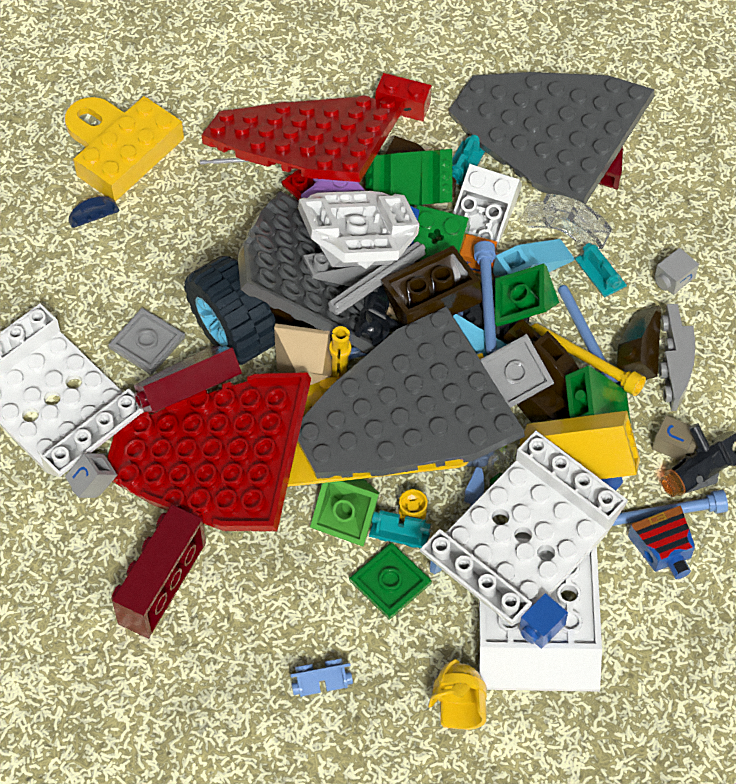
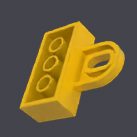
M145 96L125 113L104 99L87 97L74 102L65 114V124L69 135L86 147L73 158L77 177L104 196L115 200V202L184 139L182 121ZM83 114H90L101 121V123L91 126L79 117Z

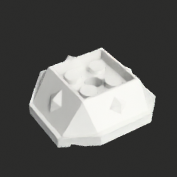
M375 191L325 192L299 199L298 210L310 238L319 244L332 267L362 266L367 269L370 265H389L394 260L400 258L418 235L419 223L405 195L394 194L390 196L383 192Z

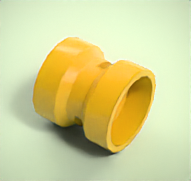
M411 489L405 491L400 496L398 514H400V520L403 523L406 516L426 519L428 500L423 492Z

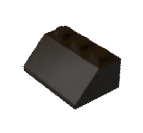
M454 245L381 279L382 286L394 313L402 326L408 325L445 307L448 308L453 316L483 302L479 278Z

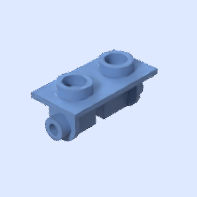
M342 658L325 661V668L313 669V664L295 667L296 673L289 674L291 678L296 677L297 679L296 683H292L293 695L300 694V697L321 693L319 681L325 680L326 691L348 688V685L353 684L351 672L345 673L344 667L351 666L350 663L343 664Z

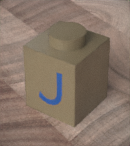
M666 415L655 437L652 450L679 461L687 456V454L692 456L697 445L689 430L691 425Z

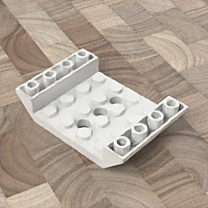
M38 304L0 332V426L46 473L61 477L75 465L84 453L93 452L144 412L143 409L138 407L134 393L130 389L122 392L60 332L58 320L43 305ZM72 379L82 381L80 387L76 389L67 387V383ZM51 395L60 397V401L55 405L45 403L47 397ZM28 412L39 414L38 418L33 422H27L23 419L24 415Z
M535 431L517 449L516 461L446 533L439 529L420 549V552L513 626L520 622L521 616L545 593L550 596L607 535L628 500L539 432ZM501 514L505 515L509 521L504 525H498L493 522L492 518ZM519 532H526L531 536V540L521 543L516 540L515 535ZM549 550L553 553L554 558L544 561L538 557V552Z
M519 532L515 535L516 540L521 543L531 540V536L526 532ZM597 546L550 595L555 602L568 612L566 625L542 649L535 643L531 644L523 638L519 630L520 622L511 626L479 600L480 654L478 668L481 678L486 683L487 690L600 691L602 640ZM549 550L538 552V557L544 561L554 558L553 553ZM565 590H570L576 594L577 598L571 602L565 601L561 597V593Z

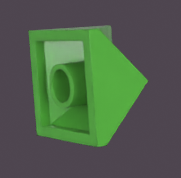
M364 478L322 483L310 528L363 547L380 493Z

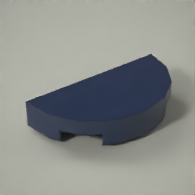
M98 196L77 205L70 213L68 221L71 228H75L118 213L120 210L115 200L110 197Z

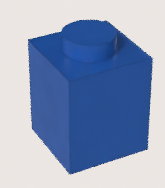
M545 593L521 616L519 626L521 635L527 642L535 643L542 649L566 625L568 612Z

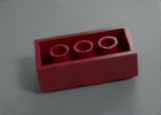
M174 505L170 506L167 513L160 515L156 524L157 529L152 537L148 536L145 539L141 555L137 561L133 560L131 562L125 581L122 585L116 586L111 597L118 625L148 639L206 545L203 519Z

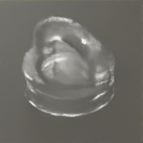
M501 447L493 451V455L489 457L487 461L488 472L493 476L499 472L504 473L515 461L505 447ZM494 462L499 465L498 469L494 468Z

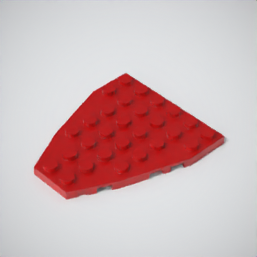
M362 95L348 98L279 102L223 110L218 112L201 134L202 143L209 147H215L224 153L228 150H234L237 158L269 167L276 163L281 164V169L284 172L289 173L292 171L291 169L301 170L302 177L360 182L402 114L404 106L403 102L395 101L392 97H384L379 100Z
M308 372L253 374L247 376L246 382L233 385L231 382L222 384L223 389L211 393L204 390L165 407V409L154 414L149 412L140 414L113 436L107 458L117 473L116 478L112 482L153 506L168 511L170 506L174 505L202 518L203 524L222 531L278 532L312 378Z

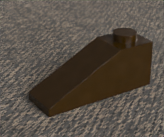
M659 305L635 312L618 343L617 368L626 373L628 371H636L645 376L646 380L658 377L661 307Z

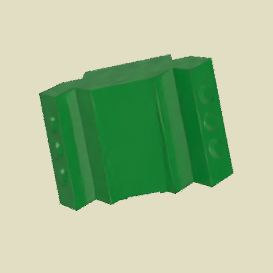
M453 149L376 155L366 171V191L383 192L390 196L394 194L405 195L410 206L452 202Z

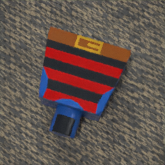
M681 506L631 524L628 537L655 572L669 567L675 579L684 578L691 572L685 560L692 558L695 545Z

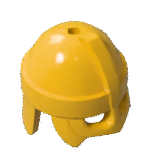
M456 659L451 660L443 666L439 676L434 680L428 708L432 707L437 700L441 702V725L444 728L466 730L479 728L486 723L487 717L486 683L472 666L460 663Z

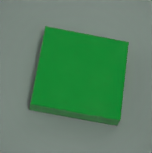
M392 542L349 578V581L388 620L393 618L432 584V580Z

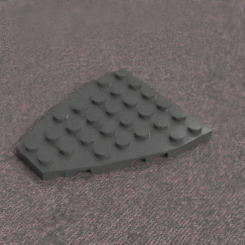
M541 72L474 75L449 109V115L456 123L462 126V130L467 135L471 134L479 137L480 148L502 165L508 164L511 166L515 174L520 178L526 177L531 181L532 187L538 191L585 206L655 97V91L652 88L609 75Z
M279 191L255 218L237 255L241 290L250 297H256L266 302L274 309H280L290 314L296 320H302L319 330L330 331L331 335L334 328L338 326L346 327L350 332L349 341L351 345L359 348L363 353L369 354L376 348L372 345L371 337L366 333H362L361 337H356L354 334L355 323L359 320L360 310L355 305H352L339 315H335L333 312L330 313L328 310V302L350 286L317 280L315 278L312 279L303 260V255L323 251L319 244L310 238L298 210L299 200Z
M445 307L395 330L332 384L303 417L298 444L317 479L331 478L333 476L345 478L353 477V473H370L371 476H384L418 470L420 465L433 463L436 464V467L445 466V461L463 459V462H470L525 437L524 429L452 314Z

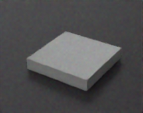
M141 308L108 344V347L152 375L185 339V334L144 308Z
M527 334L480 360L510 408L554 384Z

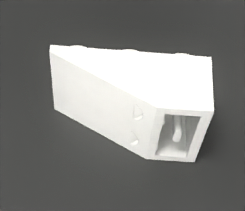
M470 164L453 214L469 218L471 225L469 235L497 241L498 246L516 205L522 184L519 179Z

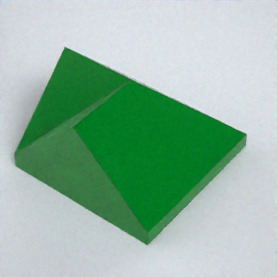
M544 263L495 278V324L497 326L547 312L560 303L548 268Z

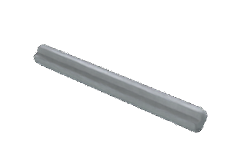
M419 242L413 243L398 260H394L389 265H381L328 302L330 313L333 312L335 315L341 314L382 285L381 279L412 265L426 254L425 246Z

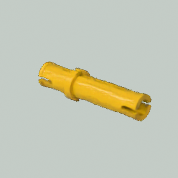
M338 326L332 331V341L329 345V352L332 356L331 377H342L348 372V356L351 353L350 332L346 327Z

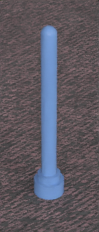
M481 241L474 245V259L480 264L486 353L490 355L497 351L491 263L496 257L495 245L492 242Z
M566 285L560 286L558 292L590 353L606 361L569 288ZM599 370L602 375L621 386V382Z
M723 489L711 491V494L706 495L704 499L623 512L619 514L612 526L638 522L677 506H681L684 514L707 509L709 512L714 511L715 514L728 511L726 493Z

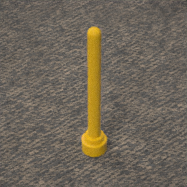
M538 323L532 324L531 327L540 336H543L548 331L569 354L621 382V386L624 387V391L637 396L643 389L646 382L645 376L636 371H628L626 373Z

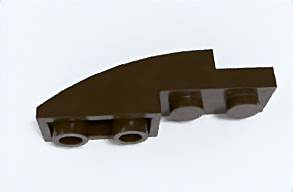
M521 319L503 338L510 344L527 334L554 382L549 387L568 403L565 376L579 370V367L559 341L548 331L543 336H540L529 324Z
M550 387L517 404L531 423L570 418L568 403Z

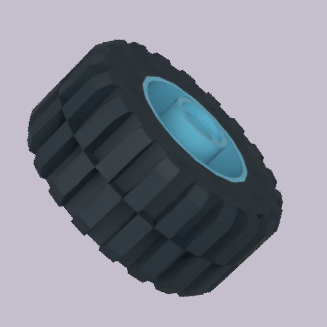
M219 256L187 276L184 282V290L187 293L186 298L190 303V309L195 315L198 325L214 346L233 347L239 365H243L275 345L274 314L266 302L256 297H250L241 290L239 266L236 259L230 256Z

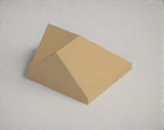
M275 324L277 370L280 373L308 372L312 378L310 385L331 377L330 331Z

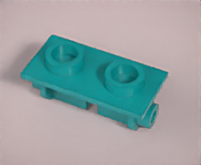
M471 135L465 141H462L452 159V176L457 180V185H463L469 165L478 166L485 153L480 148V139L476 135Z
M592 243L586 244L583 247L584 254L575 258V261L604 298L627 287L626 283L604 257L597 245H592Z
M384 510L374 512L372 518L373 525L369 537L407 545L412 548H422L428 541L431 533V524L426 523L425 519L406 516L404 524H400V514Z

